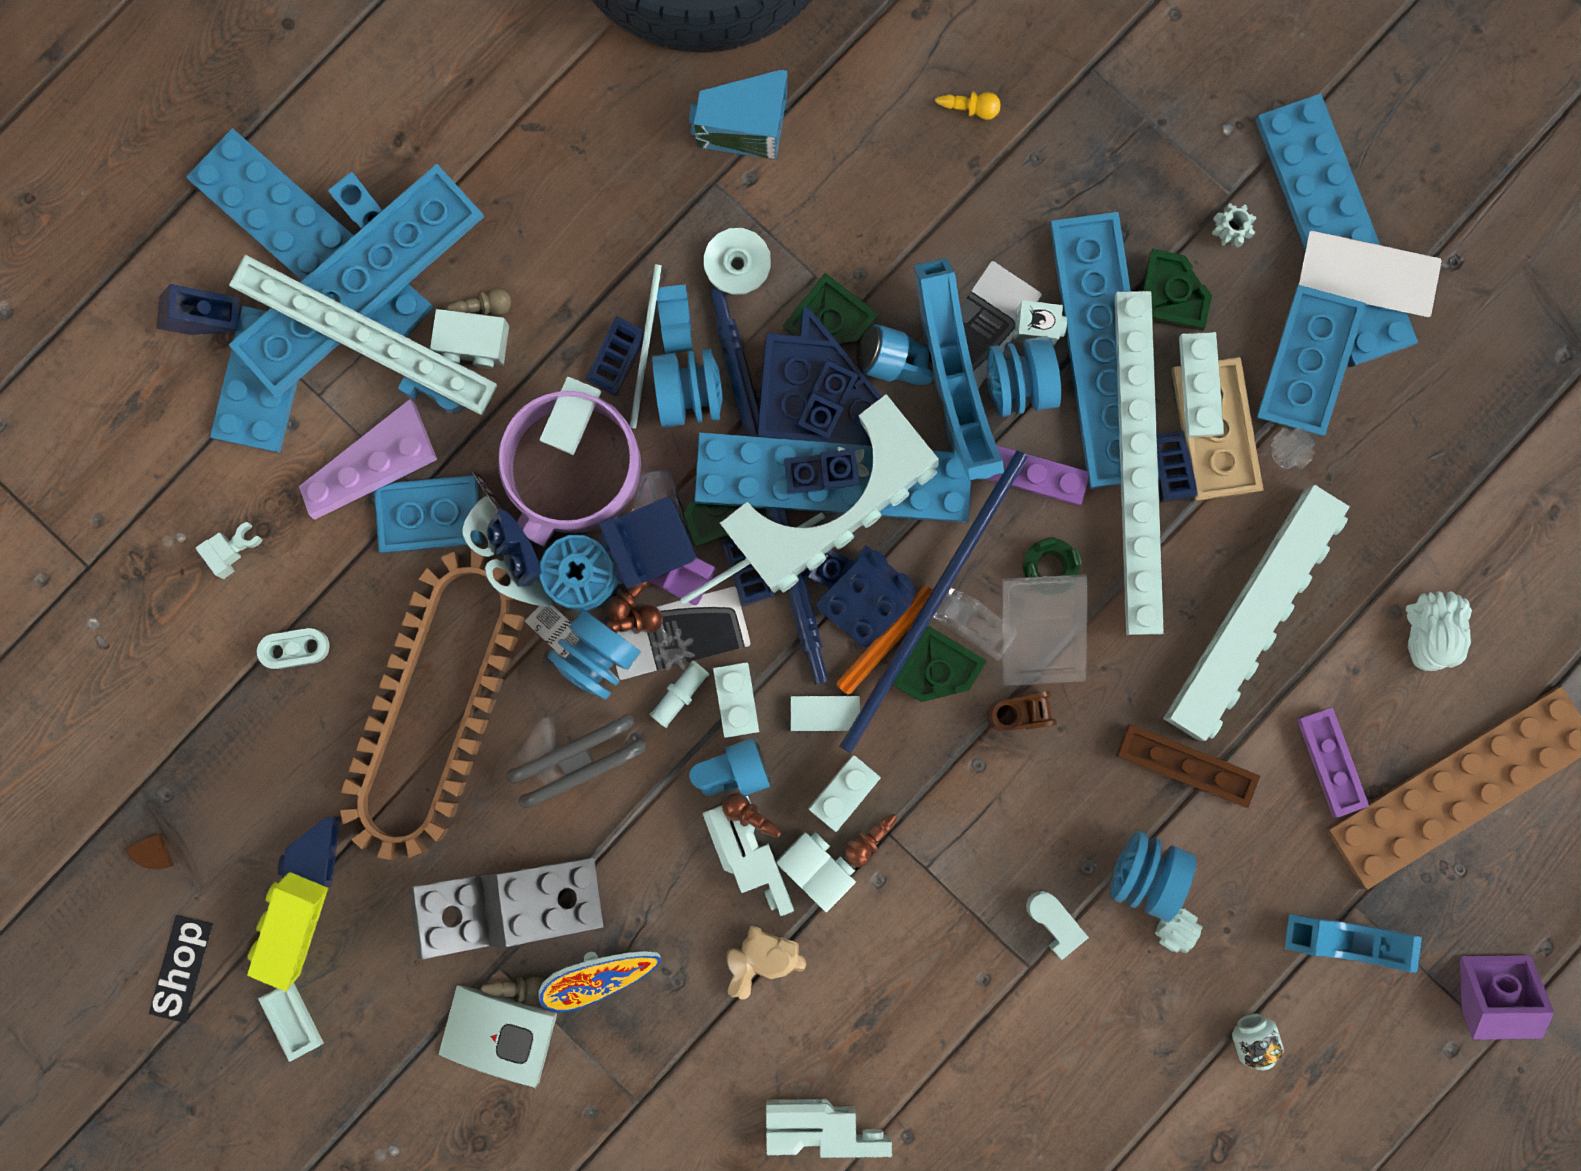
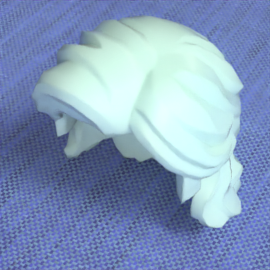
M1436 591L1435 595L1431 592L1428 594L1422 593L1417 603L1407 605V618L1412 625L1408 640V650L1414 665L1424 671H1437L1445 667L1453 668L1460 665L1466 659L1471 644L1468 620L1471 617L1472 609L1470 608L1469 601L1452 591L1447 592L1445 597L1442 592Z

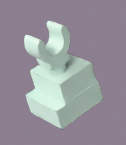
M248 522L241 524L237 528L236 535L230 541L219 532L196 547V550L216 576L225 579L235 572L231 564L241 558L238 552L247 547L254 548L262 542V538L259 536H255L250 541L245 540V532L252 528V525Z

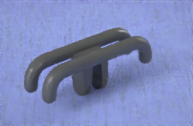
M624 714L619 719L526 764L510 769L506 777L511 783L525 780L558 763L565 775L537 790L522 794L519 797V805L523 808L538 805L643 753L647 746L643 739H637L630 745L595 761L590 748L632 727L634 717L631 714Z

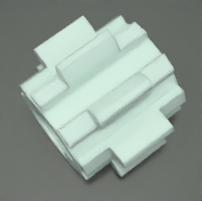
M1229 203L1224 209V214L1218 212L1214 216L1213 220L1217 222L1216 226L1218 227L1213 230L1212 235L1219 236L1222 239V246L1232 243V245L1238 248L1244 243V237L1250 239L1255 234L1251 224L1257 218L1252 214L1249 215L1246 211L1247 205L1236 208V206ZM1229 222H1236L1239 226V229H1232L1229 225Z
M1180 909L1175 918L1169 923L1160 920L1155 934L1161 938L1159 943L1172 952L1178 953L1180 950L1183 953H1188L1201 935L1202 926L1196 923L1198 917L1186 909Z

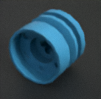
M1048 336L1024 340L1022 356L1018 355L1012 342L1005 344L1004 354L998 344L988 347L987 384L991 399L994 401L996 411L1001 418L1010 416L1012 406L1017 415L1023 414L1026 397L1029 398L1035 411L1053 409L1060 406L1061 381L1054 346Z
M711 348L702 349L704 365L696 366L694 350L688 351L687 367L680 368L675 353L652 355L655 390L662 428L684 425L686 409L693 408L697 422L703 423L702 407L706 406L710 407L711 420L720 421L723 397L719 366H717L713 358Z
M568 535L556 540L545 551L540 563L542 571L540 580L545 592L556 603L575 612H580L582 609L590 612L602 607L604 602L613 596L618 585V580L612 567L615 564L612 555L597 540L585 535ZM576 564L580 568L586 567L582 571L584 577L581 580L569 577L573 574L572 567Z
M582 609L569 626L570 630L579 638V641L574 645L560 639L558 644L569 652L568 656L564 658L552 650L547 658L555 664L560 674L587 693L598 695L607 700L611 692L600 684L601 680L605 678L617 686L620 681L609 669L615 664L629 670L641 651Z
M1136 831L1117 859L1110 887V898L1120 903L1126 899V905L1135 908L1145 896L1144 912L1169 923L1180 911L1191 887L1196 869V855L1170 845L1160 857L1161 840L1153 837L1149 841L1147 834Z

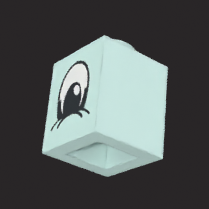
M1022 300L1017 307L1013 341L1024 342L1026 339L1048 336L1054 346L1059 337H1064L1066 332L1067 317L1062 316L1063 305Z

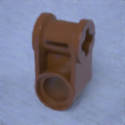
M1051 690L999 700L990 705L987 711L989 725L998 731L1024 728L1027 730L1057 725L1056 719L1052 718L1049 697L1052 696ZM1001 706L1008 707L1012 712V720L1008 725H1003L998 721L997 712Z

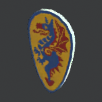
M588 952L584 956L583 963L566 967L552 974L542 983L538 990L539 1002L545 1009L553 1012H569L584 1008L639 981L661 963V957L656 952H630L598 959L595 952Z

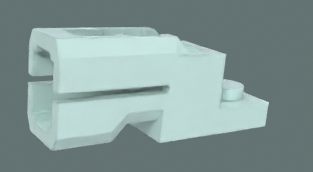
M722 805L703 812L704 820L722 867L725 871L735 875L741 893L768 883L770 889L764 892L771 910L778 908L781 916L793 912L794 907L769 843L761 846L758 845L754 834L755 827L750 824L743 827L740 825V821H733L745 855H743L731 822L723 813Z
M827 1099L766 1100L767 1155H797L804 1146H820V1158L892 1157L890 1134H883V1130L866 1129L862 1131V1135H856V1113L854 1106H833Z

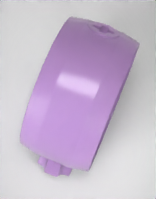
M554 392L538 397L517 412L507 426L499 449L498 464L503 487L512 503L522 512L517 523L529 540L545 548L554 531L569 534L593 531L600 528L599 523L620 515L633 498L640 479V451L627 421L611 404L598 397L581 392ZM559 397H579L593 401L596 404L593 411L610 418L625 433L630 451L628 474L617 496L599 512L585 518L569 521L546 518L528 509L518 494L513 475L514 456L521 438L531 425L541 417L552 412Z

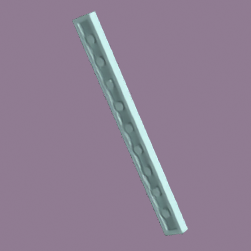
M1151 291L1116 292L1114 298L1126 635L1164 634Z

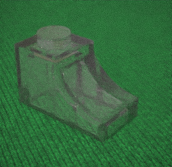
M951 588L933 616L953 633L969 641L998 661L1017 633V631L980 601Z

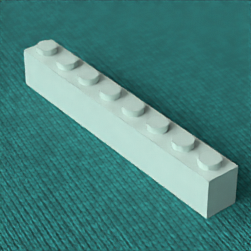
M1316 485L1304 489L1163 717L1165 721L1197 741H1206L1208 737L1211 739L1215 737L1223 721L1219 720L1225 709L1230 710L1240 697L1239 686L1244 679L1249 680L1255 673L1259 665L1255 660L1262 650L1267 651L1274 642L1277 635L1273 632L1279 621L1284 622L1293 611L1294 604L1291 602L1297 592L1302 593L1312 579L1309 572L1315 563L1320 564L1330 550V547L1327 546L1333 534L1338 535L1347 523L1348 518L1344 515L1350 506Z

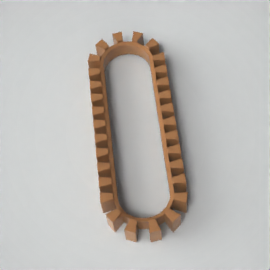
M471 550V567H462L460 555L452 552L441 557L450 572L440 578L433 570L426 568L419 580L434 586L430 599L415 591L412 595L409 605L426 609L422 619L409 612H406L402 626L418 629L416 638L413 639L406 634L399 633L396 639L395 647L411 649L408 660L398 654L391 653L387 664L389 668L402 669L404 671L400 680L391 675L384 674L379 688L396 690L393 701L383 695H376L371 708L389 711L385 721L377 716H368L364 730L381 732L378 742L370 737H361L356 751L373 753L371 762L361 757L353 758L348 772L366 774L364 781L361 783L354 778H347L341 793L358 795L357 808L340 810L342 823L347 824L360 819L366 828L351 840L361 849L369 848L375 838L383 840L378 858L388 860L398 858L399 842H406L408 858L417 856L428 851L419 836L427 832L437 842L442 840L449 831V827L436 822L435 819L438 812L448 818L455 817L459 803L445 801L443 797L446 791L456 797L462 796L467 783L450 780L452 772L455 770L464 776L470 775L474 761L457 758L461 749L471 755H476L481 744L480 740L465 738L468 728L479 734H484L489 720L472 718L475 708L477 707L486 713H492L496 699L480 697L483 686L491 691L499 693L504 680L488 677L490 666L492 665L500 671L507 672L511 658L494 656L498 644L514 652L518 638L514 636L502 635L504 627L508 624L514 629L521 631L525 621L523 616L509 614L510 602L523 601L516 600L499 592L501 612L428 816L420 828L406 836H394L380 830L370 817L368 796L441 594L451 581L460 576L476 574L487 578L486 571L484 570L490 556H481ZM496 567L492 572L496 582L502 586V582L509 578L508 573L502 568Z

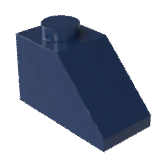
M170 284L159 296L157 329L188 335L236 332L238 330L240 298Z
M340 816L325 817L285 849V854L280 856L278 863V875H281L282 879L291 872L327 888L332 886Z

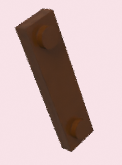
M1132 724L1127 725L1116 754L1119 758L1244 808H1249L1260 778L1258 774Z

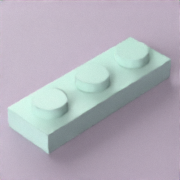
M1216 332L1182 334L1179 337L1186 438L1221 436L1224 434Z

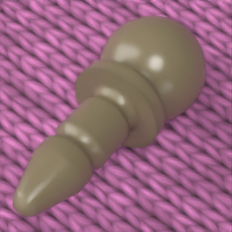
M494 288L488 291L487 294L479 292L478 299L456 301L448 305L446 310L463 313L479 312L480 310L481 315L487 316L488 313L498 316L508 312L511 307V298L505 290Z
M532 976L526 980L518 977L516 984L514 982H492L483 985L481 991L492 996H515L516 1002L525 1000L529 1004L537 1005L540 1004L538 990L545 980L539 976Z

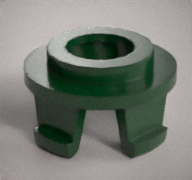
M1055 537L1042 539L1033 544L1024 556L1023 573L1025 579L1033 589L1047 595L1060 594L1068 590L1076 582L1080 566H1082L1081 556L1077 548L1073 549L1063 540L1056 539ZM1054 555L1060 559L1062 572L1056 579L1049 580L1040 575L1038 562L1043 556Z

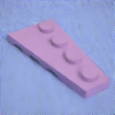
M409 399L299 486L308 514L314 520L437 460L416 404Z

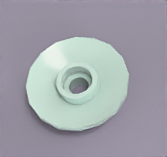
M729 228L718 233L708 243L704 254V270L710 282L720 291L731 295L747 294L758 289L767 279L771 268L770 251L765 241L755 232L744 228ZM734 260H741L744 266L736 270L731 264Z

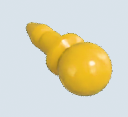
M972 92L971 98L967 96L957 95L954 97L953 95H944L935 99L937 104L945 108L968 109L969 116L976 114L985 120L994 118L1001 108L999 98L992 92H984L980 95Z

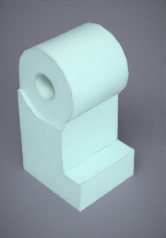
M1036 891L1027 899L1026 910L1029 916L1038 923L1043 924L1055 938L1048 946L1061 960L1089 938L1053 895L1045 891Z

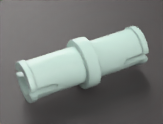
M692 660L690 666L674 685L670 683L667 687L668 693L649 715L667 728L685 704L689 705L692 699L690 697L710 674Z

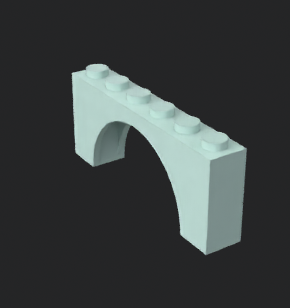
M887 394L859 415L860 423L872 444L873 468L863 495L848 512L838 519L821 526L794 528L765 518L746 502L720 523L774 593L779 589L782 592L790 589L799 581L797 578L798 574L806 568L810 571L817 568L827 559L824 554L833 547L841 549L854 538L852 533L862 525L867 528L874 524L882 516L880 511L890 503L893 507L898 505L909 496L910 493L907 491L917 482L923 485L937 474L935 470L939 466L937 456Z

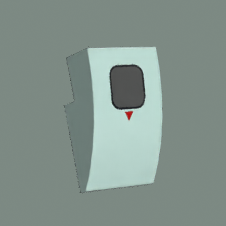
M457 985L438 1055L472 1069L536 1088L540 1082L557 1013L525 1005L524 1001L516 1002L512 998L500 995L492 996L481 990Z

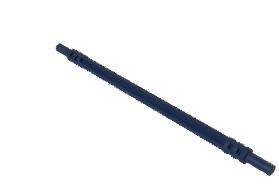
M716 288L710 291L718 318L716 327L745 436L757 437L759 406L735 319L731 318L725 292ZM765 508L769 520L791 527L786 510ZM802 571L797 575L799 581L788 589L787 593L802 650L807 652L814 682L817 685L828 682V677L820 651L823 645Z

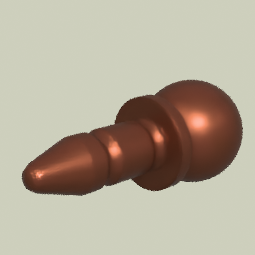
M650 581L636 587L626 588L625 592L618 589L617 596H612L604 602L602 608L604 617L608 621H617L628 617L630 608L636 607L633 599L640 595L643 588H646Z
M647 605L640 608L638 612L631 610L629 617L617 621L610 620L604 623V625L615 633L631 629L634 634H639L641 630L651 633L661 627L663 616L657 607Z
M732 793L724 799L722 810L728 819L740 821V825L743 827L750 824L758 830L761 829V832L774 837L781 835L776 825L758 813V806L754 803L750 804L745 795Z
M891 814L881 819L879 824L875 825L868 832V835L861 832L859 839L849 841L844 848L845 860L854 867H861L867 864L871 858V852L878 850L875 843H878L885 836V833L892 829L897 820V815Z

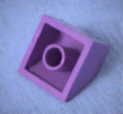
M1531 955L1461 956L1462 1012L1472 1040L1543 1039L1554 1011Z

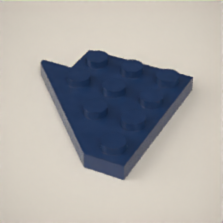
M803 307L800 336L766 333L757 437L872 446L868 434L860 423L859 415L881 399L882 396L809 308ZM826 359L858 373V377L844 404V409L829 439L797 424Z

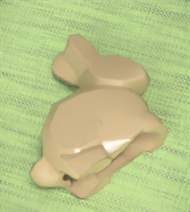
M750 925L747 938L743 941L741 949L732 947L727 951L726 960L728 968L733 974L728 987V995L732 998L739 997L741 1000L748 998L751 993V979L755 974L775 979L787 976L794 970L798 972L804 971L806 961L799 954V943L762 932L761 928Z

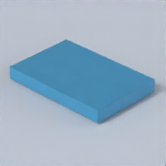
M474 475L389 483L374 491L379 553L468 546L463 537L462 528L468 514L480 500L479 482ZM477 530L471 531L470 538L474 545L484 544L483 533Z

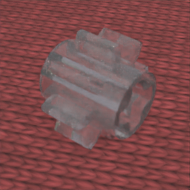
M1284 427L1273 437L1275 441L1271 443V446L1274 447L1271 454L1281 467L1290 469L1296 465L1302 470L1313 460L1311 456L1315 453L1312 450L1315 442L1304 429L1296 428L1290 432L1288 428Z
M681 629L676 631L675 636H669L663 630L662 634L665 639L662 643L653 642L652 644L660 649V654L654 660L658 662L665 659L667 661V671L672 669L673 664H678L683 670L686 669L683 662L685 658H695V655L689 652L687 646L694 642L693 639L690 638L683 641L681 639ZM674 641H679L678 646L683 650L682 655L677 654L674 656V659H669L670 654L665 651V647L667 645L672 646Z

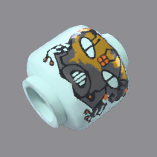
M1251 1014L1241 1018L1232 1032L1239 1060L1248 1067L1257 1070L1270 1069L1283 1055L1284 1048L1277 1026L1274 1021L1265 1018L1263 1015Z

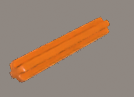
M924 585L914 596L911 606L880 637L876 638L836 683L841 691L850 695L905 635L933 591L931 587Z

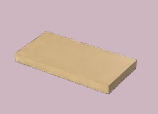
M1241 357L1218 360L1224 434L1221 436L1186 438L1181 366L1171 369L1181 431H1184L1198 496L1193 498V502L1263 491Z

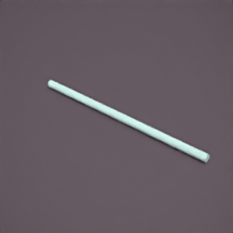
M655 264L630 420V428L634 429L637 426L662 265Z
M821 512L796 528H809L825 517ZM747 558L682 597V603L686 604L751 563Z

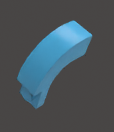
M1289 914L1285 949L1314 956L1348 959L1417 973L1422 937L1351 922Z

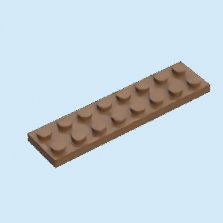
M1555 687L1368 803L1369 807L1352 812L1328 827L1326 831L1361 887L1368 890L1581 758V715L1563 687Z

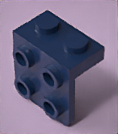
M669 497L657 500L621 517L610 518L599 523L602 531L598 534L602 546L607 552L611 550L616 564L612 565L614 574L620 584L625 583L627 589L687 565L696 559V553L674 501Z
M865 545L856 554L851 567L818 600L817 608L862 647H869L876 638L880 637L911 606L917 588L907 575L898 573L890 566L880 552L872 550Z

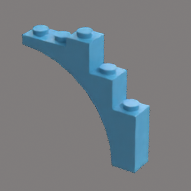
M948 258L914 265L923 337L931 353L935 388L943 404L948 442L955 457L959 456L969 480L987 479L992 475L1004 473L1003 460L991 433L974 376L961 315L955 271Z

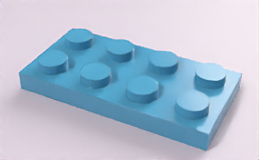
M1301 285L1296 287L1256 418L1322 437L1326 435L1366 306L1365 302Z
M242 306L238 330L235 333L234 340L267 311ZM231 349L210 438L280 454L298 381L277 398Z

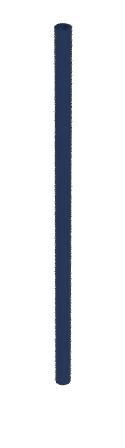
M1016 451L1004 473L1001 475L841 742L840 748L850 754L852 753L1027 461L1028 456L1024 453Z

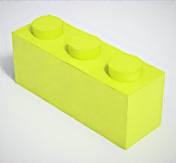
M291 872L279 883L274 882L271 885L266 896V902L270 903L268 910L263 913L256 928V931L260 932V936L252 945L247 960L251 961L247 976L285 992L291 987L301 974L328 891L327 887Z

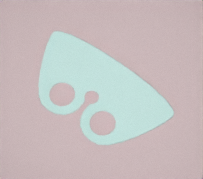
M487 496L479 500L472 508L464 522L462 531L468 546L477 554L488 557L494 555L495 548L488 540L487 527L498 511ZM477 530L486 536L488 540V547L486 549H481L474 545L470 538L471 531ZM503 555V561L494 559L486 564L487 578L500 593L529 604L546 607L552 606V599L545 592L540 575L532 585L518 587L516 577L511 574L509 569L510 555ZM494 568H502L508 573L511 580L509 586H502L496 582L492 574Z

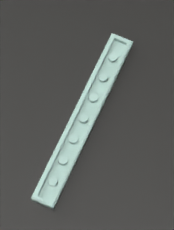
M244 255L229 284L230 287L480 415H483L498 386L481 375L247 255Z

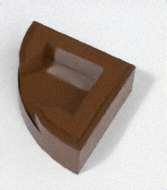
M156 834L125 848L129 857L142 867L164 869L174 866L162 834Z

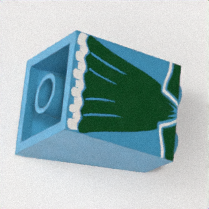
M778 70L701 90L698 103H691L689 123H692L691 135L696 136L697 147L776 160L787 99V71Z

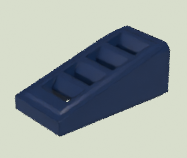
M616 316L592 364L586 381L616 396L642 349L644 330ZM620 332L634 338L633 343L631 344L618 337ZM615 344L627 350L628 354L624 356L611 348ZM607 356L621 363V368L618 369L605 362ZM600 369L617 376L615 381L613 382L599 375Z
M1184 431L1157 434L1159 503L1195 498L1198 496ZM1171 442L1177 443V448L1161 450L1159 445ZM1179 455V461L1163 462L1162 457ZM1181 468L1182 474L1166 475V470ZM1183 481L1184 487L1170 489L1169 483Z
M732 539L722 542L730 568L736 565L735 562L746 559L743 553L733 556L731 549L738 546ZM752 564L732 575L742 608L775 597L774 592L760 575L741 581L739 575L756 570ZM763 582L765 588L745 594L744 587Z

